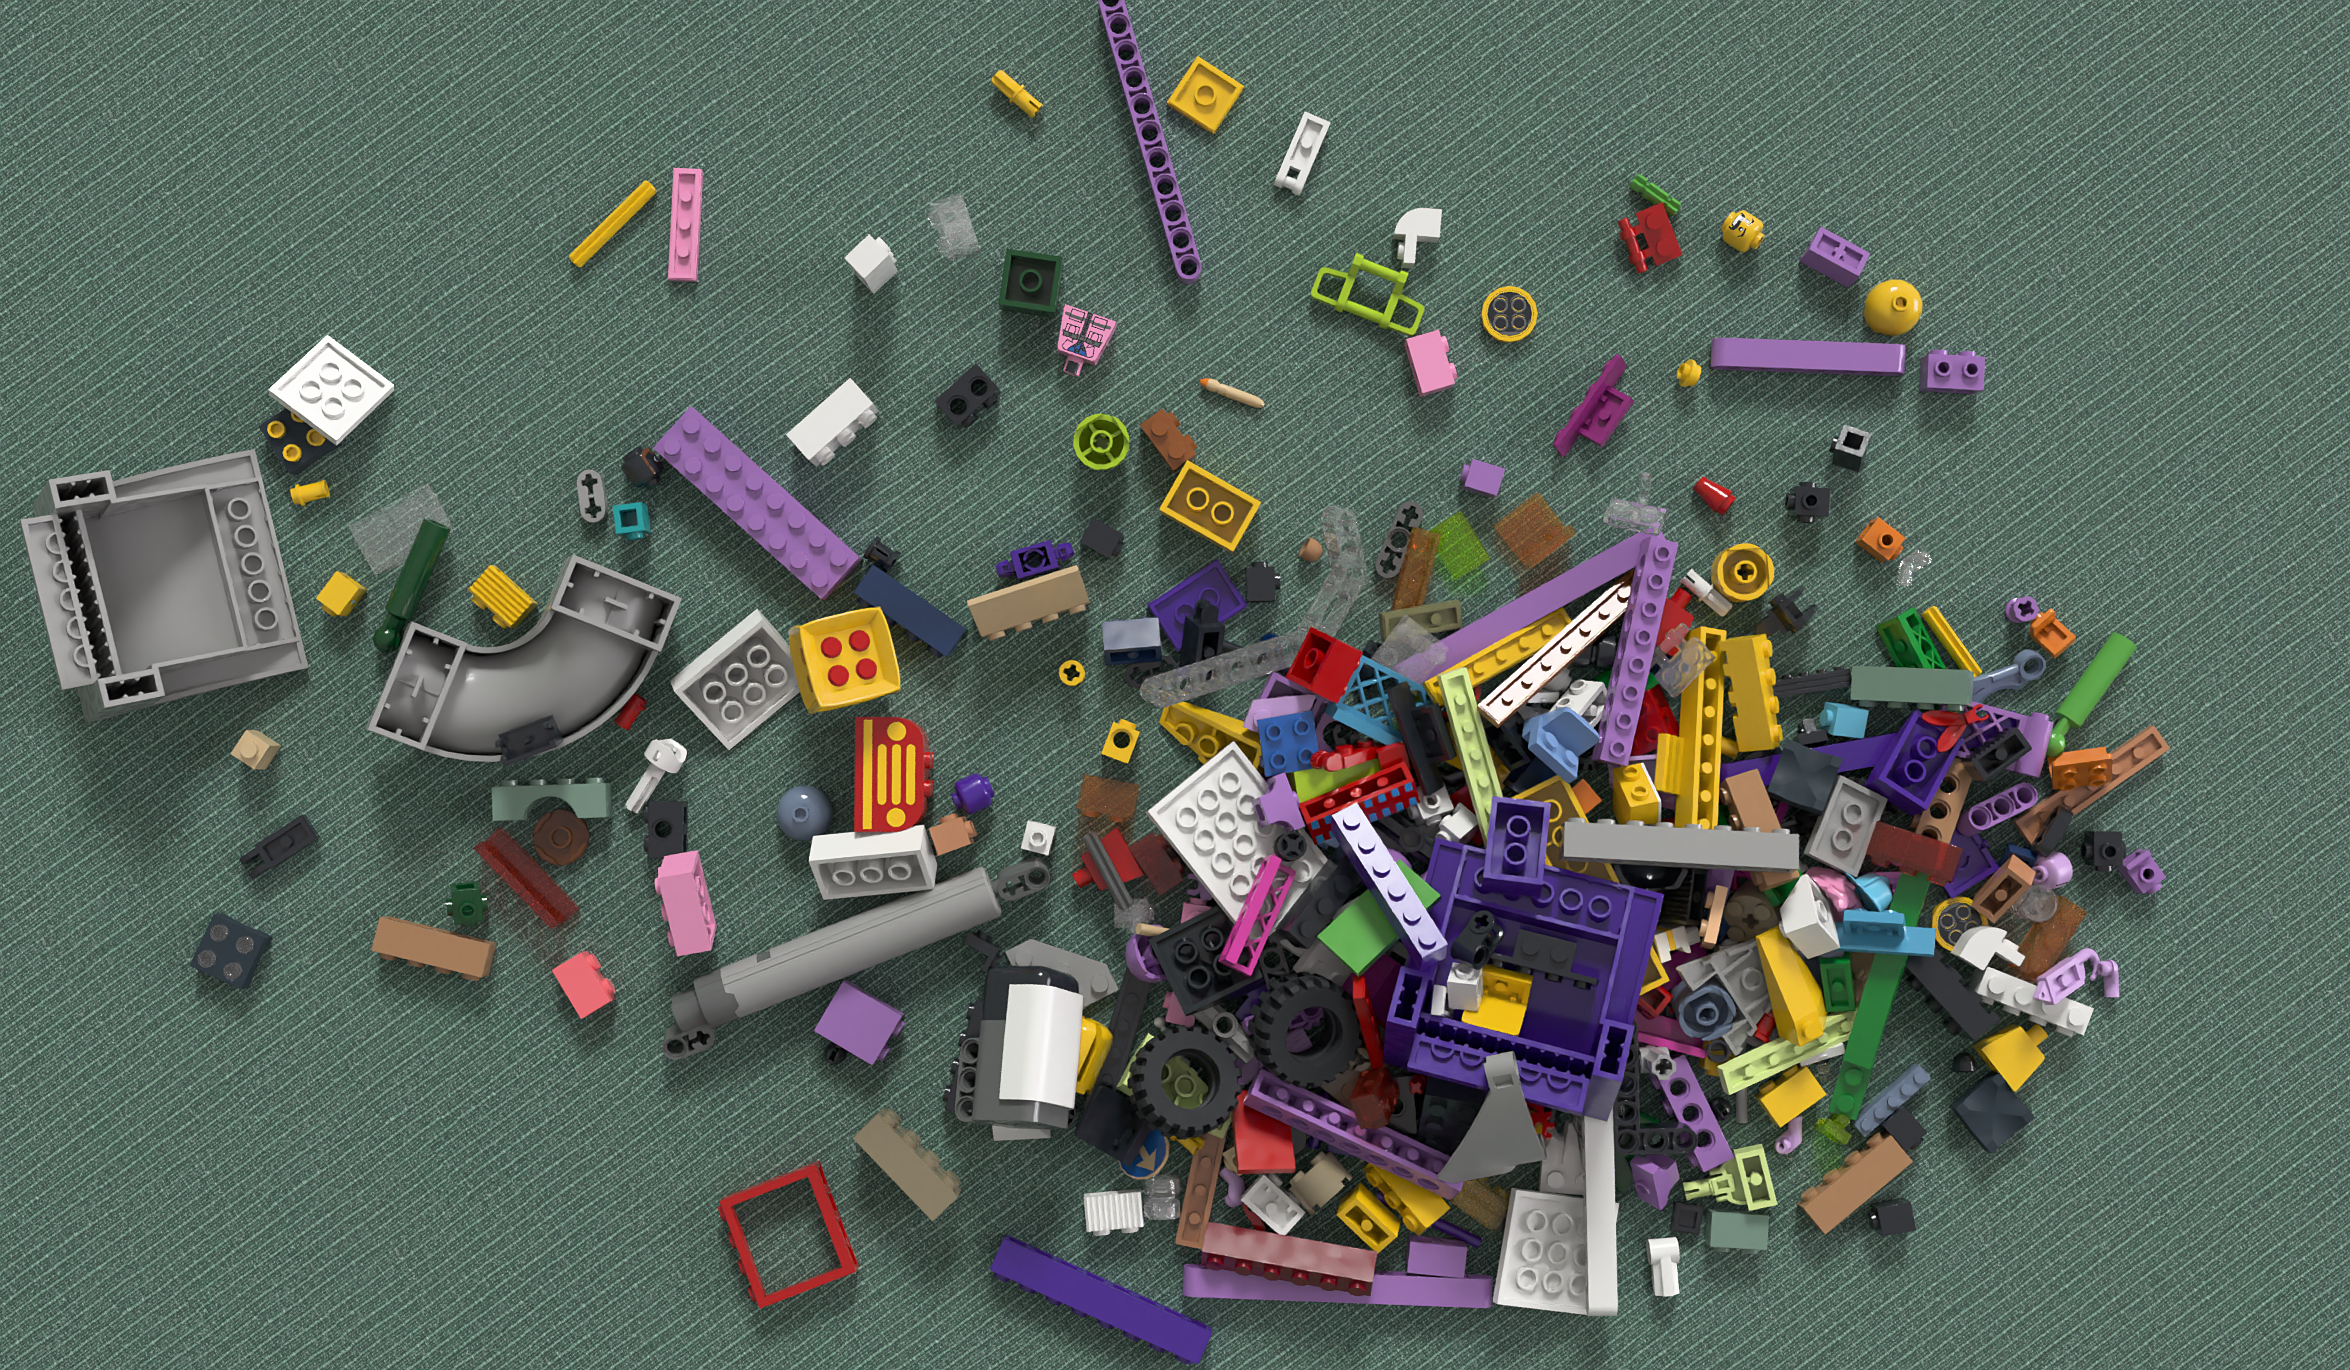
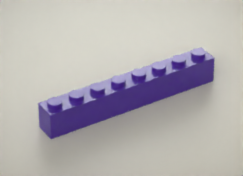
M1005 1234L990 1267V1270L994 1272L993 1276L1004 1282L1013 1280L1019 1283V1287L1028 1293L1035 1294L1037 1291L1046 1295L1045 1299L1052 1304L1061 1306V1303L1072 1307L1071 1311L1085 1318L1087 1315L1098 1319V1324L1108 1329H1113V1327L1119 1328L1124 1331L1123 1335L1129 1339L1139 1341V1338L1149 1342V1346L1152 1349L1164 1353L1165 1350L1174 1353L1177 1360L1188 1365L1191 1362L1199 1363L1212 1334L1211 1326L1008 1234Z

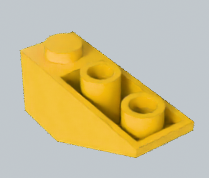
M1368 1163L1363 1169L1370 1184L1379 1188L1385 1195L1386 1203L1392 1209H1396L1403 1217L1405 1226L1418 1236L1450 1209L1440 1195L1382 1168Z

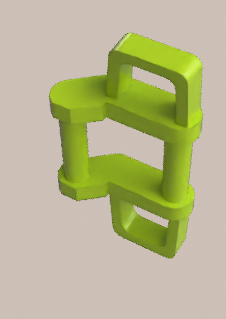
M1358 253L1354 257L1349 273L1326 267L1320 268L1311 290L1310 296L1312 299L1334 307V310L1339 312L1344 310L1378 323L1380 328L1386 330L1388 328L1410 337L1415 335L1425 308L1422 304L1401 294L1409 273L1402 270L1399 273L1363 259L1364 256ZM1359 269L1395 283L1384 314L1347 300ZM1324 275L1346 280L1338 301L1320 295L1317 292ZM1398 301L1417 311L1412 328H1405L1390 322Z

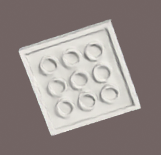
M1518 1188L1511 1189L1493 1296L1494 1303L1587 1315L1583 1197ZM1615 1202L1616 1220L1619 1208V1203Z

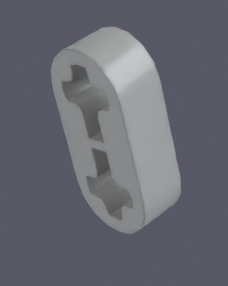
M585 470L577 478L580 512L586 521L598 524L603 522L608 516L605 481L600 473L594 470ZM589 476L598 481L597 484L593 485L594 494L592 495L590 488L584 486V482L589 480ZM592 499L595 500V505L601 508V512L597 513L596 518L588 514V510L592 509Z

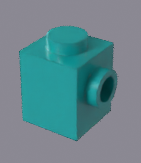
M637 502L613 506L616 534L626 537L627 541L641 540L643 539V534L651 533L648 505Z

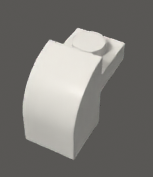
M1417 208L1401 217L1392 238L1403 240V243H1398L1397 259L1402 260L1401 268H1413L1417 241L1438 242L1440 238L1441 209Z
M1988 925L1975 926L1965 931L1951 951V954L1982 971H1984L1994 954L2008 963L2020 966L2025 958L2024 955L2017 952L2019 946L2004 938L2007 933L2005 930Z

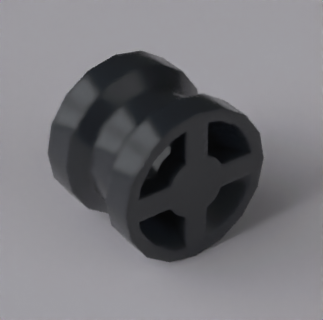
M1295 831L1278 836L1273 845L1274 854L1284 862H1291L1301 858L1307 849L1305 838Z

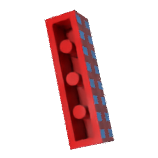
M1405 761L1300 803L1299 808L1314 845L1335 837L1331 831L1332 815L1355 803L1359 805L1370 823L1420 803L1414 779Z

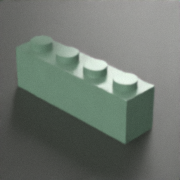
M1852 666L1851 700L1859 702V707H1876V702L1888 703L1887 708L1905 709V704H1917L1916 709L1934 710V705H1946V711H1963L1964 706L1972 707L1974 672L1950 669Z

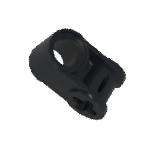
M1483 910L1478 911L1471 917L1461 934L1452 943L1450 955L1453 959L1475 970H1480L1486 965L1489 957L1504 938V931L1500 925L1495 923L1492 913Z

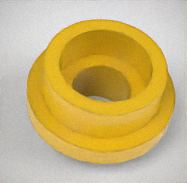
M1692 359L1682 363L1676 374L1677 379H1679V385L1682 387L1695 386L1701 375V366L1697 365L1696 361Z

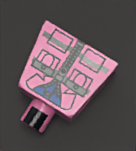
M1065 304L1057 348L1059 354L1068 357L1063 371L1079 377L1083 363L1096 366L1116 330V322Z

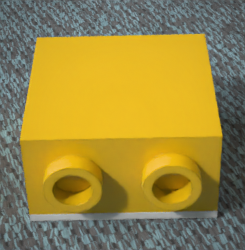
M1644 763L1613 769L1612 810L1619 825H1626L1627 821H1643L1644 825H1656V823L1661 822V799Z

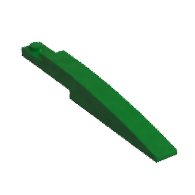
M1911 840L1889 910L1904 914L1906 927H1917L1941 849L1915 840ZM1875 953L1843 1056V1063L1829 1106V1112L1855 1121L1858 1119L1908 955Z

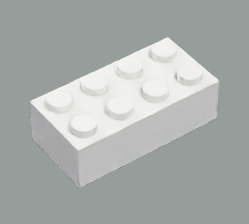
M924 825L912 826L899 832H849L813 836L809 864L823 900L934 889L937 862Z

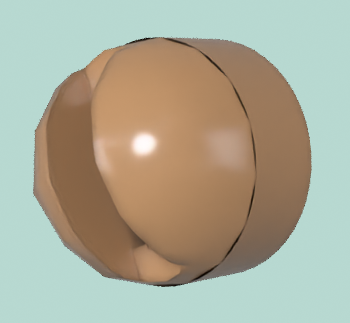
M1309 537L1302 546L1299 557L1306 561L1318 560L1323 552L1321 544Z

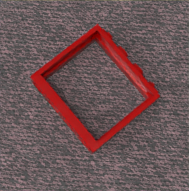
M820 1160L727 1195L719 1201L721 1206H718L720 1217L723 1222L728 1223L731 1231L728 1233L730 1244L733 1249L737 1248L741 1258L738 1260L740 1271L743 1276L747 1275L751 1285L748 1286L749 1295L754 1303H758L759 1309L852 1274L859 1268ZM808 1177L841 1267L767 1295L734 1205Z

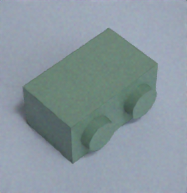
M1706 1208L1704 1242L1713 1247V1251L1730 1252V1248H1740L1742 1253L1758 1254V1250H1767L1769 1215L1763 1211Z

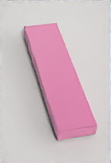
M673 168L669 281L698 282L703 185L702 169Z

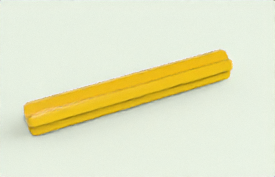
M644 181L569 255V259L577 267H582L656 194L657 191L654 186L648 181Z

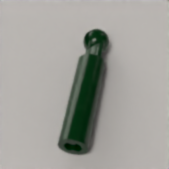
M429 518L423 519L385 609L388 613L382 627L378 628L373 635L374 646L379 651L392 653L401 645V632L406 621L414 616L451 531V528Z

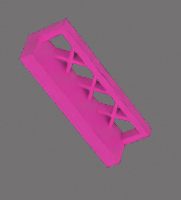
M1274 855L1264 857L1218 962L1247 976H1251L1297 872L1281 864L1282 859ZM1277 870L1286 874L1283 886L1273 889L1272 881ZM1280 890L1278 897H1276L1275 892ZM1270 894L1274 906L1271 912L1262 915L1260 911L1266 895ZM1268 917V920L1265 924L1263 918ZM1258 920L1262 929L1261 936L1250 941L1249 933L1254 922ZM1257 943L1255 949H1253L1252 944ZM1246 946L1251 957L1247 967L1237 963L1243 947Z
M1636 1009L1634 1019L1638 1025L1639 1042L1667 1047L1670 1050L1705 1058L1704 1040L1697 1037L1692 1038L1685 1034L1677 1019L1658 1015L1656 1018L1648 1020L1639 1013V1009Z

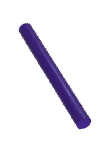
M1378 1190L1375 1197L1384 1205L1390 1207L1384 1199L1385 1195ZM1441 1218L1431 1225V1227L1476 1248L1479 1247L1482 1241L1481 1237Z

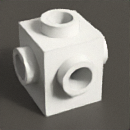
M1445 785L1430 796H1424L1421 787H1417L1420 803L1406 808L1410 819H1414L1417 826L1426 824L1427 827L1439 824L1443 820L1442 818L1449 815L1454 809Z

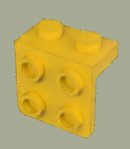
M1485 965L1482 968L1484 993L1478 1011L1464 1010L1461 1022L1519 1037L1529 1001L1533 976Z

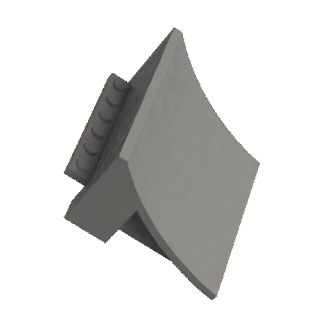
M255 449L176 465L112 481L110 470L50 479L32 505L35 517L19 521L60 690L77 688L86 723L309 668Z

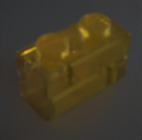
M1487 1177L1464 1181L1461 1191L1449 1201L1494 1233L1507 1216L1510 1194L1498 1185L1494 1189L1485 1183L1488 1179Z

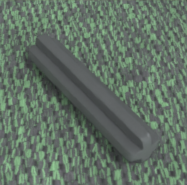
M1092 831L1084 835L1083 841L1119 909L1125 910L1132 906L1133 901L1098 834Z

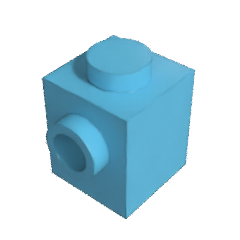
M1825 702L1824 710L1820 714V730L1826 729V732L1831 735L1864 739L1869 711L1856 705Z

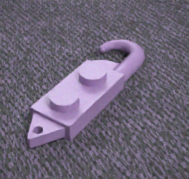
M2090 948L2082 949L2072 957L2065 958L2036 978L2038 985L2034 992L2033 1000L2042 1001L2045 1005H2055L2085 984V968L2083 963L2090 959L2093 966L2090 980L2094 981L2099 976L2097 972V965L2100 962L2098 954Z

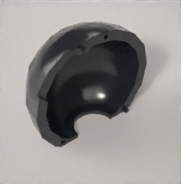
M1650 824L1644 825V826H1655V827H1656V825H1650ZM1614 864L1618 880L1621 884L1653 892L1677 889L1681 886L1687 874V868Z

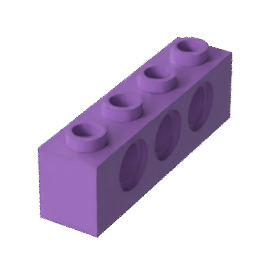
M1676 1052L1670 1055V1059L1676 1062V1072L1670 1076L1669 1080H1659L1651 1074L1648 1077L1654 1089H1660L1664 1097L1661 1100V1104L1668 1116L1673 1115L1675 1122L1689 1125L1696 1135L1702 1131L1707 1133V1141L1703 1145H1697L1694 1151L1686 1154L1693 1168L1697 1166L1701 1171L1706 1172L1735 1157L1685 1055L1681 1052ZM1675 1080H1681L1683 1085L1682 1090L1678 1094L1670 1092V1085ZM1687 1106H1693L1695 1109L1694 1116L1689 1120H1684L1683 1110ZM1681 1132L1677 1137L1680 1142L1684 1140L1687 1142L1690 1135L1688 1132Z

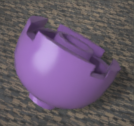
M1135 933L1129 939L1125 950V961L1130 972L1137 979L1147 983H1158L1167 980L1149 942V939L1153 937Z

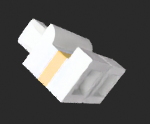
M1658 921L1652 947L1660 962L1663 963L1671 960L1669 951L1672 950L1691 953L1689 945L1701 942L1700 936H1698V927Z

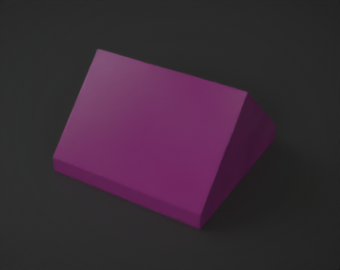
M1384 953L1362 975L1366 979L1375 1016L1386 1024L1402 965ZM1353 972L1350 973L1341 986L1352 997L1353 976L1355 975Z

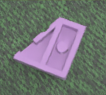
M1306 694L1254 699L1251 702L1243 727L1259 733L1257 720L1310 711L1316 695Z

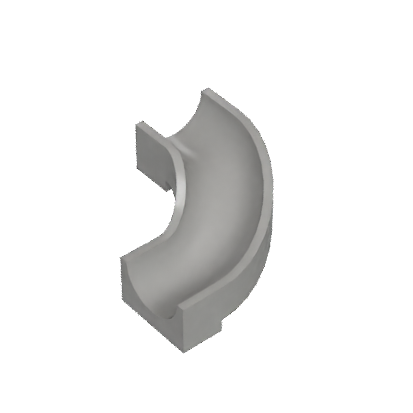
M571 555L565 558L547 605L537 624L523 637L510 644L499 647L472 646L417 623H409L404 632L402 643L388 679L365 730L441 757L465 761L496 762L501 761L500 758L503 756L501 748H496L495 741L499 738V734L553 714L564 741L556 748L537 755L561 748L602 725L621 709L636 692L648 674L658 652H661L682 598L576 555Z

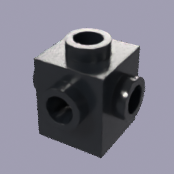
M1799 482V486L1791 488L1790 493H1787L1785 497V509L1789 510L1788 517H1796L1799 523H1814V519L1829 517L1831 488L1816 487L1817 483Z
M2084 831L2081 856L2085 860V865L2095 866V871H2113V866H2123V860L2126 858L2123 832Z

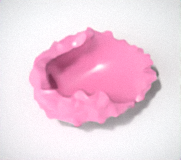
M1817 866L1808 869L1803 874H1807L1830 900L1834 922L1844 923V910L1864 909L1860 896L1855 892L1856 886L1837 870Z

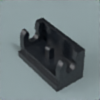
M552 714L499 734V738L495 741L496 748L500 747L503 756H501L500 760L504 767L556 748L564 740Z

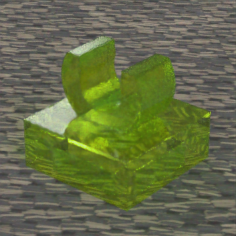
M1843 1112L1839 1115L1834 1113L1831 1119L1819 1118L1814 1126L1815 1129L1836 1144L1846 1145L1852 1136L1844 1130L1851 1119Z

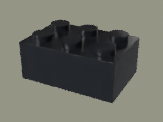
M1428 1076L1416 1141L1439 1152L1454 1154L1484 1103L1485 1091Z

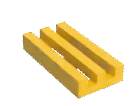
M1670 734L1658 735L1654 780L1656 791L1671 795L1680 794L1684 738Z

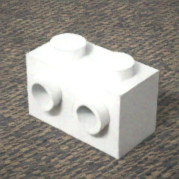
M1575 680L1549 712L1569 707L1594 728L1602 717L1607 695L1604 682Z

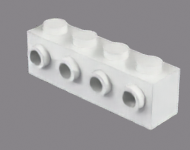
M1986 966L1984 971L1975 968L1968 986L1979 994L1983 999L1981 1002L1993 1005L1994 1001L2004 1005L2002 1010L2017 1016L2020 1015V1012L2030 1015L2029 1021L2042 1026H2046L2047 1022L2057 1026L2055 1031L2070 1037L2073 1036V1033L2084 1035L2094 1008L2066 997L2055 1005H2045L2042 1001L2033 1000L2036 985Z

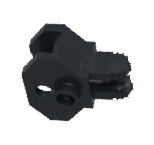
M1802 585L1785 595L1782 592L1769 601L1771 606L1766 611L1768 615L1762 621L1760 620V623L1756 626V635L1766 634L1767 638H1769V636L1774 635L1779 630L1783 635L1788 631L1794 634L1806 625L1805 621L1816 613L1818 606L1814 603L1802 611L1797 608L1793 601L1803 594L1805 589Z

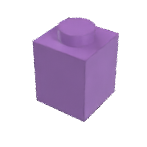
M1472 459L1469 465L1464 464L1459 478L1460 481H1463L1462 489L1494 499L1498 494L1505 469Z

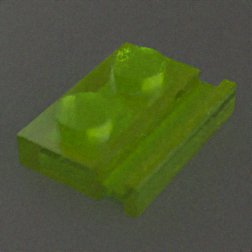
M1459 511L1426 532V535L1454 580L1491 559L1462 511Z

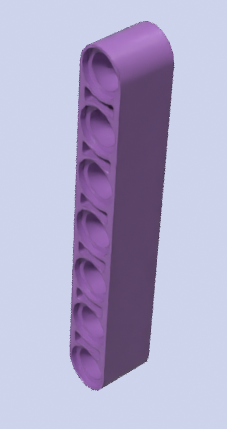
M1714 338L1711 339V368L1718 370L1899 376L1905 374V345Z

